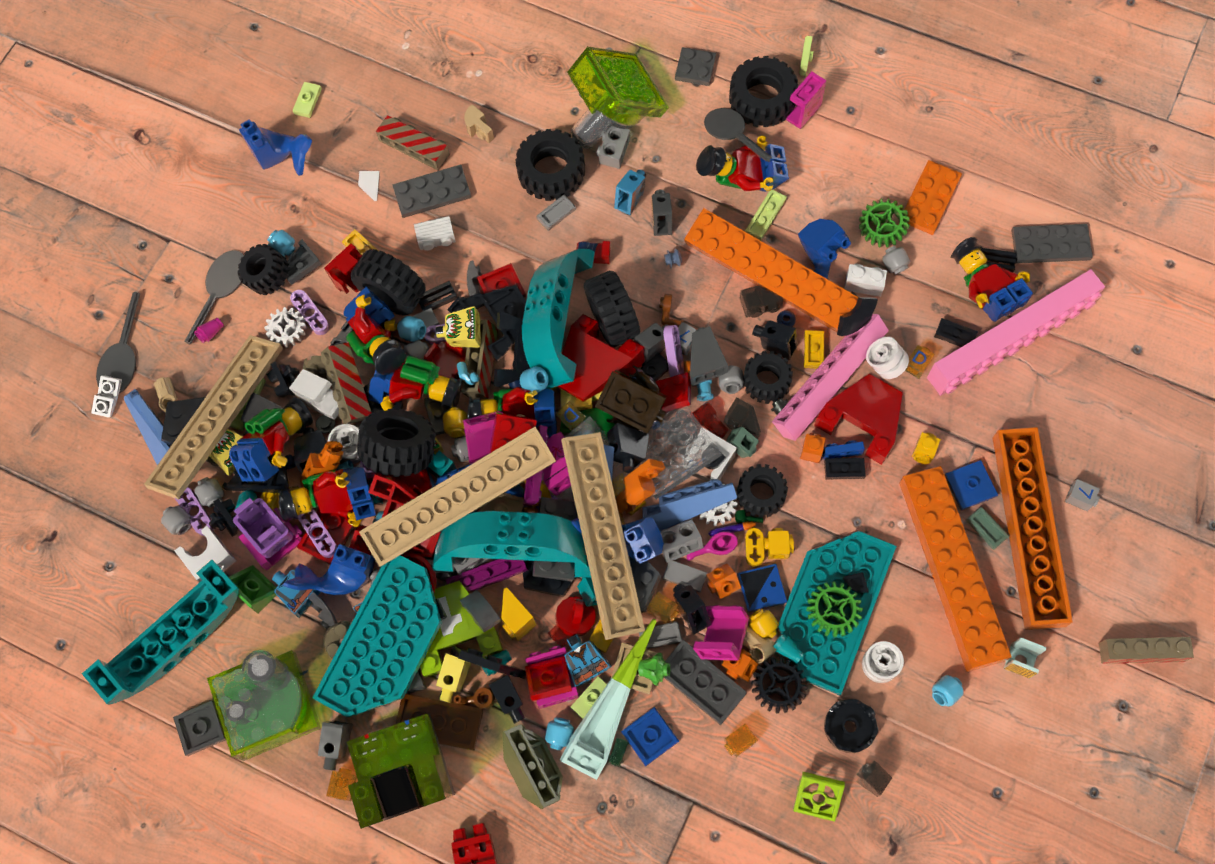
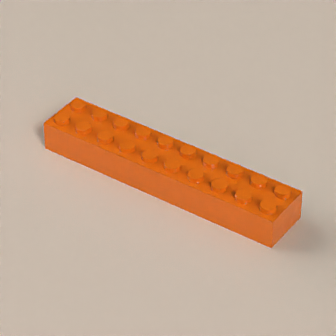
M705 208L702 209L684 238L686 244L835 332L838 331L840 316L848 314L857 303L858 297Z
M1038 427L998 430L993 436V444L1025 630L1067 627L1073 623Z
M939 466L903 476L899 484L966 672L1007 661L1012 656L942 467Z

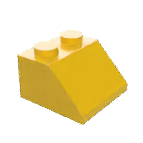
M506 587L503 591L501 619L504 624L502 627L511 639L515 637L519 641L536 626L534 617Z

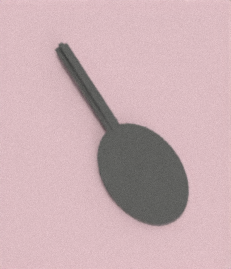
M719 108L712 110L706 115L704 125L710 135L721 140L737 138L763 160L770 162L772 157L743 134L745 122L738 112L732 109Z
M232 250L223 253L209 268L205 286L210 296L184 341L187 344H192L196 337L194 331L204 323L216 299L227 297L241 285L242 282L239 280L240 276L237 271L239 270L238 264L241 263L240 259L244 255L240 251Z
M137 292L132 293L119 343L112 345L104 352L96 372L98 387L102 375L122 379L119 394L131 382L136 367L135 354L132 348L127 345L140 297V293Z

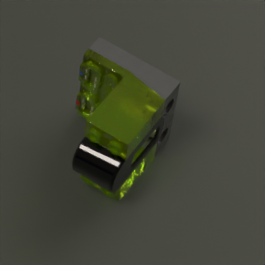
M431 714L415 717L347 741L358 782L348 785L360 829L455 795Z

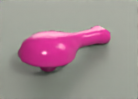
M719 532L703 546L704 548L688 554L686 558L690 561L706 553L716 555L729 554L737 547L738 538L731 532Z

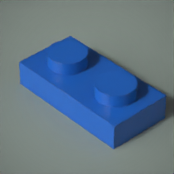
M856 440L848 441L843 445L833 443L824 447L822 456L823 460L859 456L863 454L865 448L863 442H857Z

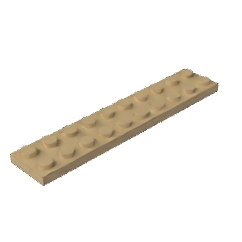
M252 335L248 337L144 485L148 489L180 499L263 379L271 364L283 350L281 344Z
M534 427L359 531L379 567H382L464 516L552 465L556 460L540 433Z
M601 432L561 439L605 640L643 632L645 628Z

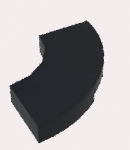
M858 297L855 307L848 314L840 316L837 335L847 336L860 330L871 318L878 299Z

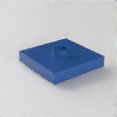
M981 460L945 474L946 481L961 511L998 496Z

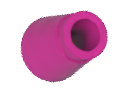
M216 317L198 326L194 333L202 343L209 342L224 325Z

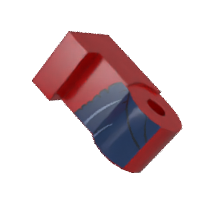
M583 241L577 243L576 250L590 249L595 252L593 263L609 264L610 241H603V243Z

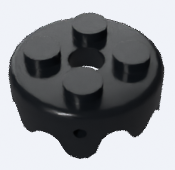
M857 699L836 702L829 709L824 720V731L828 741L836 749L845 753H857L868 748L873 743L878 732L874 710ZM846 721L855 723L856 729L854 732H848L845 729Z

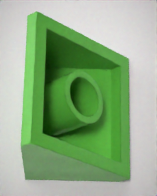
M254 565L229 576L231 581L239 588L238 597L258 614L276 596L274 591L277 587Z

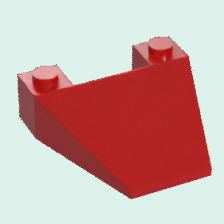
M582 314L571 325L562 352L565 357L576 363L574 381L557 386L583 402L603 391L612 371L618 370L629 376V373L634 374L636 371L633 366L640 367L645 362L644 346L631 339L627 340L618 350L598 340V321L585 314Z
M868 374L826 402L816 418L814 426L831 435L841 418L873 435L874 439L869 445L865 456L882 465L896 440L903 392Z
M380 472L375 473L368 492L388 500L382 518L419 496L399 477L382 475ZM359 524L355 529L349 548L372 555L359 531L367 526ZM441 531L405 553L432 557Z

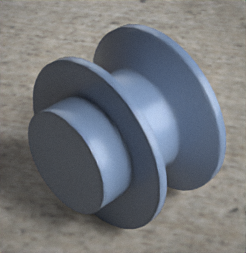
M675 248L674 253H670L667 250V254H664L665 263L670 268L675 263L678 266L681 265L682 258L678 249Z

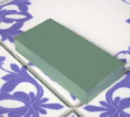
M982 506L966 519L993 550L1009 537Z

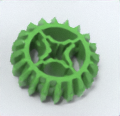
M881 198L879 200L880 203L877 204L876 201H873V206L867 204V211H862V217L859 218V222H861L859 229L862 230L861 235L865 236L866 242L871 240L872 246L877 242L879 248L882 244H885L888 248L890 242L895 246L896 239L902 241V236L907 235L906 230L909 229L908 222L910 218L907 216V210H903L902 204L897 206L898 202L896 200L890 203L889 198L886 202H883ZM893 214L899 219V225L895 224L892 220ZM870 221H872L873 224L877 226L876 232H874L870 228Z
M832 582L831 588L828 583H824V589L818 586L816 588L817 592L813 591L811 593L812 598H809L807 601L812 606H808L806 611L813 612L808 615V619H815L811 625L814 627L818 624V632L825 629V636H828L830 631H832L833 637H837L839 631L843 637L846 634L845 630L851 633L853 631L852 627L856 628L859 625L856 620H861L862 618L858 613L862 612L863 608L857 607V605L861 604V600H854L858 594L855 592L851 595L849 593L852 589L851 587H848L846 590L843 589L844 583L837 587L836 582ZM828 595H838L843 599L834 600L831 596ZM821 598L824 600L826 611L822 615H820L818 610V603ZM847 604H849L851 612L848 621L843 612V608ZM832 606H833V607H835V606H836V607L840 606L839 609H838V611H837V613H836V612H834V613H833V612H830V613H829V611H830V609L832 608ZM829 618H833L841 624H830L826 622V620Z

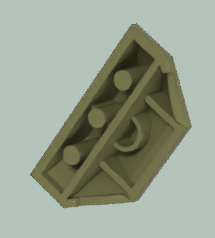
M521 724L504 731L503 758L522 797L540 809L558 802L561 796L563 776L544 739L534 732L525 729Z

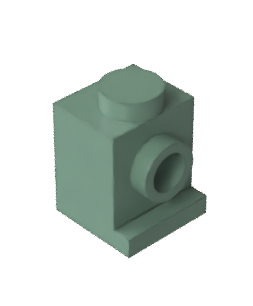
M743 427L733 429L726 439L728 443L737 447L736 454L741 458L751 457L755 453L756 445L759 442L757 438Z

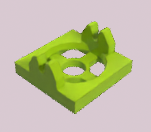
M802 772L801 779L799 778V785L797 786L793 811L835 822L845 782ZM810 784H819L818 789L813 792L804 790ZM825 786H829L833 790L834 797L827 796L824 792ZM815 794H822L825 800L823 802H816L813 800V796ZM803 798L810 799L813 808L808 806ZM826 803L831 804V806L828 808L820 809V807L824 806Z

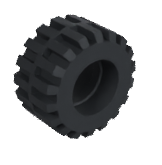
M258 244L256 247H251L249 251L244 253V257H241V263L238 264L239 270L237 271L240 276L239 280L260 295L273 294L275 290L278 291L280 286L285 284L284 281L288 278L287 273L290 269L287 267L289 263L285 256L271 246Z
M762 351L761 355L757 353L754 355V358L751 357L748 364L745 366L743 379L744 387H746L745 391L747 394L751 393L750 397L752 399L756 397L757 402L761 403L764 400L765 404H769L771 400L774 403L778 398H784V395L789 391L793 377L792 366L787 364L788 360L786 357L782 359L780 353L775 355L774 351H770V354ZM762 371H771L779 380L773 384H765L758 379L757 374Z
M757 464L756 468L753 466L749 467L748 472L745 470L742 477H740L737 487V500H739L740 507H744L746 513L748 511L751 512L750 516L755 517V514H757L759 518H763L764 515L771 517L772 513L776 514L783 507L788 487L786 486V479H783V474L781 472L777 473V468L773 467V469H770V465L765 464V467H761V464ZM757 483L767 484L773 490V496L769 499H758L752 494L750 488Z

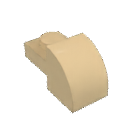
M473 104L470 105L464 116L468 134L471 137L477 134L481 140L485 139L490 143L494 139L493 130L486 125L485 114Z

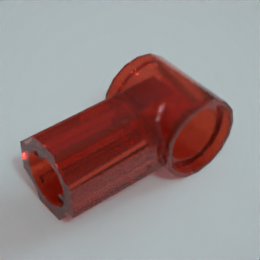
M704 403L691 413L692 418L700 427L703 426L704 429L721 439L728 433L729 430L717 417V413L710 403Z

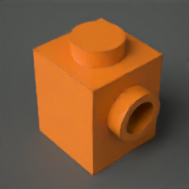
M816 433L806 434L800 459L819 463L826 438Z

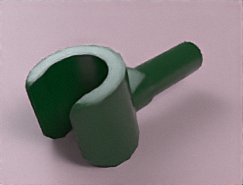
M738 510L735 513V519L738 524L750 521L763 523V518L746 516L745 510Z

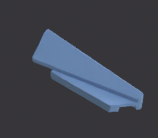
M134 389L124 396V401L158 465L171 445L161 441L163 424L138 391Z
M711 480L659 495V504L642 507L643 519L654 518L661 532L664 529H668L737 498L733 483L722 485L720 480Z

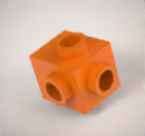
M728 564L715 568L712 572L706 574L709 580L707 586L712 594L716 593L720 599L731 595V593L741 588L735 571Z
M741 648L738 661L723 660L722 666L727 669L726 674L734 679L740 677L749 682L759 664L750 658V653Z

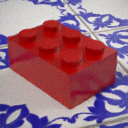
M496 412L489 454L536 427L537 420Z

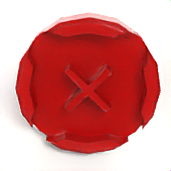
M577 596L568 597L558 605L555 614L557 626L563 630L562 632L570 636L576 634L578 636L585 635L594 626L596 618L593 606L586 607L583 598Z

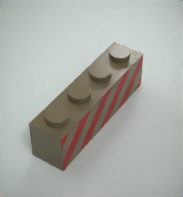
M387 115L376 130L380 142L438 171L450 155L448 146L444 141L436 140L428 133H422L414 126L402 123L396 117L392 118Z
M480 320L481 347H467L465 359L467 371L469 374L476 372L479 376V381L475 382V385H469L462 380L461 392L473 399L478 397L480 399L489 398L494 356L488 349V346L497 340L498 333L497 327L489 320Z
M349 342L328 346L321 352V361L326 367L327 379L332 384L333 398L337 401L339 407V417L343 420L344 424L363 421L371 414V410Z
M1191 637L1105 639L1099 643L1102 664L1185 662L1194 658Z

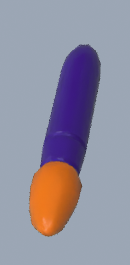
M743 522L742 524L715 528L709 531L708 534L714 536L719 532L735 533L737 531L749 530L754 528L756 523Z

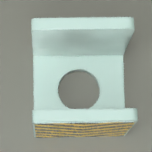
M1024 638L1017 639L1011 644L1009 651L1012 657L1005 662L1004 669L1030 679L1039 673V669L1034 668L1037 656L1046 651V647ZM1017 655L1024 656L1026 664L1016 661L1015 657Z

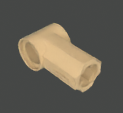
M162 377L156 379L154 386L159 398V407L166 413L167 402L178 401L171 379L169 377Z
M747 625L743 645L749 649L751 658L755 662L762 663L776 652V649L773 647L774 642L769 638H761Z

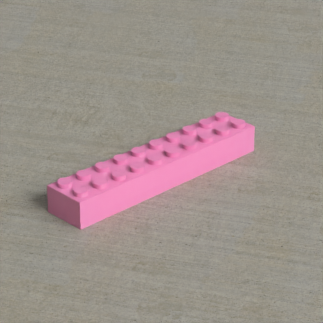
M1090 269L934 363L927 379L940 396L944 393H952L959 384H967L973 379L972 376L977 373L978 375L985 373L989 366L992 364L994 366L998 365L1007 355L1013 356L1023 345L1025 347L1031 345L1038 336L1041 338L1046 336L1051 328L1055 327L1057 329L1066 322V319L1077 317L1084 308L1086 310L1092 308L1096 304L1095 301L1102 296L1101 292L1105 288L1104 284Z

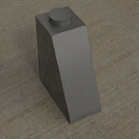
M710 326L699 328L692 333L690 381L692 386L728 372V364Z

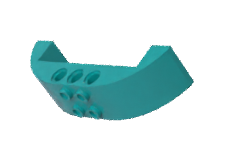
M577 249L546 261L537 268L530 281L522 323V341L529 367H541L547 372L549 383L545 389L574 381L576 363L561 354L574 274L593 267L595 255L593 250Z
M503 511L470 513L441 531L436 544L432 567L434 571H453L455 557L575 563V577L591 578L582 534L573 526L572 521L542 513Z
M210 560L196 573L202 579L201 582L109 663L98 659L82 673L106 704L110 705L130 698L158 681L200 645L227 617L237 600L239 588L214 560Z

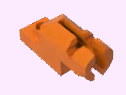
M329 441L325 444L320 454L310 453L300 478L301 488H304L302 480L307 479L309 476L337 469L344 451H341L343 448L341 443Z
M648 459L623 478L625 489L615 498L620 513L626 511V514L630 513L636 506H640L643 501L655 492L652 478L657 477L665 469L662 461Z

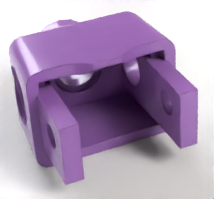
M249 498L234 510L237 514L233 519L234 524L265 558L272 557L293 539L292 532L262 498H257L254 501Z

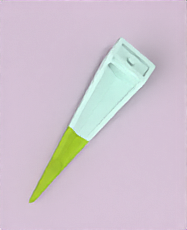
M652 619L569 739L570 742L560 758L561 762L596 780L608 760L639 662L642 660L655 627L656 619Z

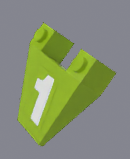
M460 581L435 589L434 597L439 599L447 618L442 620V624L420 665L422 674L426 678L440 673L443 664L440 650L477 638L480 650L483 652V657L503 651L498 632L494 626L483 632L462 606L460 600L468 596L469 593Z

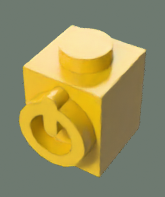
M922 432L911 457L918 463L930 464L941 439L936 438L932 433Z
M774 528L768 531L767 537H764V549H768V559H788L790 553L794 552L793 536L789 534V531H783L782 528Z

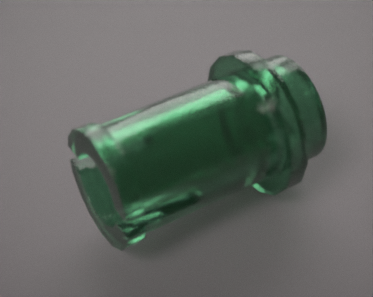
M616 738L612 753L608 756V763L617 767L624 763L622 759L629 745L626 740Z

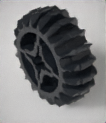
M772 657L771 665L765 660L763 662L765 668L759 665L757 670L760 673H753V677L758 680L751 681V685L757 686L752 689V693H759L755 700L759 701L762 698L763 701L760 706L764 707L767 703L769 705L767 711L769 712L772 710V707H776L775 713L779 714L780 707H782L783 712L787 713V706L793 711L796 709L794 703L797 705L802 703L798 697L805 698L806 696L801 690H807V686L801 683L806 682L807 678L799 677L804 671L799 670L796 672L795 669L798 667V664L795 663L793 667L789 666L791 663L790 659L784 664L783 657H779L778 663ZM774 670H784L790 675L781 677ZM768 673L771 686L764 690L762 681L765 674ZM775 680L778 683L785 682V684L782 687V690L780 687L773 689V687L776 685ZM794 680L796 690L791 698L787 685ZM778 694L785 701H775L769 698L768 695Z

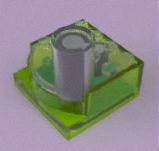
M587 46L567 71L571 82L579 92V96L588 107V110L571 129L572 137H575L578 140V144L584 148H593L611 126L620 129H630L645 116L661 118L669 109V106L635 53Z
M264 650L253 651L247 655L243 664L207 678L231 757L245 761L321 729L297 655L292 650L276 657Z

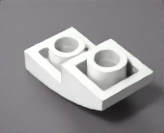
M105 375L100 377L98 394L94 395L92 414L112 417L122 379Z

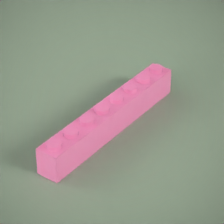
M872 314L869 321L860 330L845 336L774 418L772 423L783 437L796 441L808 425L813 422L826 402L836 395L842 385L866 358L870 345L886 335L889 330L879 314Z

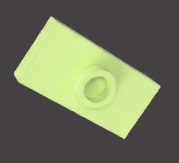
M813 36L805 37L799 71L800 76H806L808 62H812L814 51H810Z
M308 82L303 83L292 110L295 115L311 117L322 90L321 86Z
M597 677L570 708L584 719L607 684Z

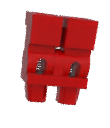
M484 823L473 825L475 837L467 839L465 828L453 830L454 842L451 843L455 864H497L491 834H488Z

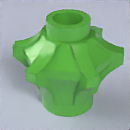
M657 653L652 658L640 660L639 675L651 680L656 686L659 685V682L663 681L665 676L670 675V664L664 661L662 653Z

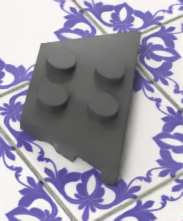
M629 557L641 613L646 612L661 575L648 561L640 564L637 560Z

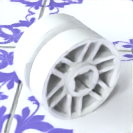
M882 337L870 345L866 353V360L882 378L893 379L906 370L909 356L894 338Z
M341 424L335 427L328 436V442L337 441L342 444L343 448L341 451H344L340 461L341 463L350 460L353 464L361 461L357 453L359 429L351 424Z
M886 641L873 644L862 658V669L865 675L876 683H887L893 680L901 672L904 664L900 649Z

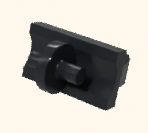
M276 361L271 364L273 369L266 375L273 383L279 381L280 384L274 388L276 395L282 398L288 394L295 396L289 387L300 374L299 369L291 368L290 365H278Z
M219 499L213 501L215 505L213 511L215 513L210 515L212 520L209 522V526L211 529L218 528L220 531L226 528L232 537L235 536L237 529H239L233 522L236 515L231 517L229 514L235 510L234 503L231 499L222 502Z

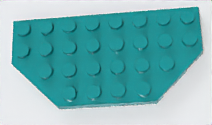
M857 531L847 537L807 551L778 626L781 635L789 636L804 653L796 668L797 671H804L800 678L806 677V682L839 696L842 694L897 546ZM863 572L869 592L857 593L858 595L854 598V600H861V604L857 605V607L863 608V611L858 613L862 616L861 620H856L859 625L856 628L852 627L853 631L851 633L845 630L846 634L843 637L839 631L837 637H833L832 631H830L828 636H825V629L818 632L819 625L817 624L814 627L811 625L815 619H808V615L813 612L806 611L808 606H812L807 603L808 599L812 598L811 593L813 591L817 592L816 588L818 586L824 589V583H828L831 588L832 582H836L837 587H839L841 583H844L842 579L844 576ZM844 583L843 589L846 590L848 587ZM828 595L831 596L834 600L843 599L838 595ZM822 598L819 600L818 610L820 615H822L824 611H826L824 600ZM849 604L843 608L847 621L851 613ZM832 606V608L830 609L829 613H830V612H833V613L836 612V613H837V611H838V609H839L840 606H838V607H836V606L833 607V606ZM829 618L826 620V622L830 624H841L833 618Z
M401 555L380 568L314 693L313 699L345 717H352L404 698L442 624L426 568Z

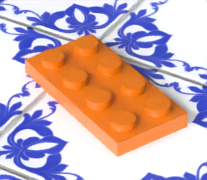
M928 160L904 209L907 210V216L910 218L909 226L933 235L962 173Z

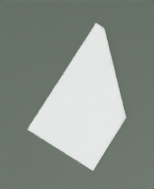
M359 171L358 186L374 201H377L380 171Z

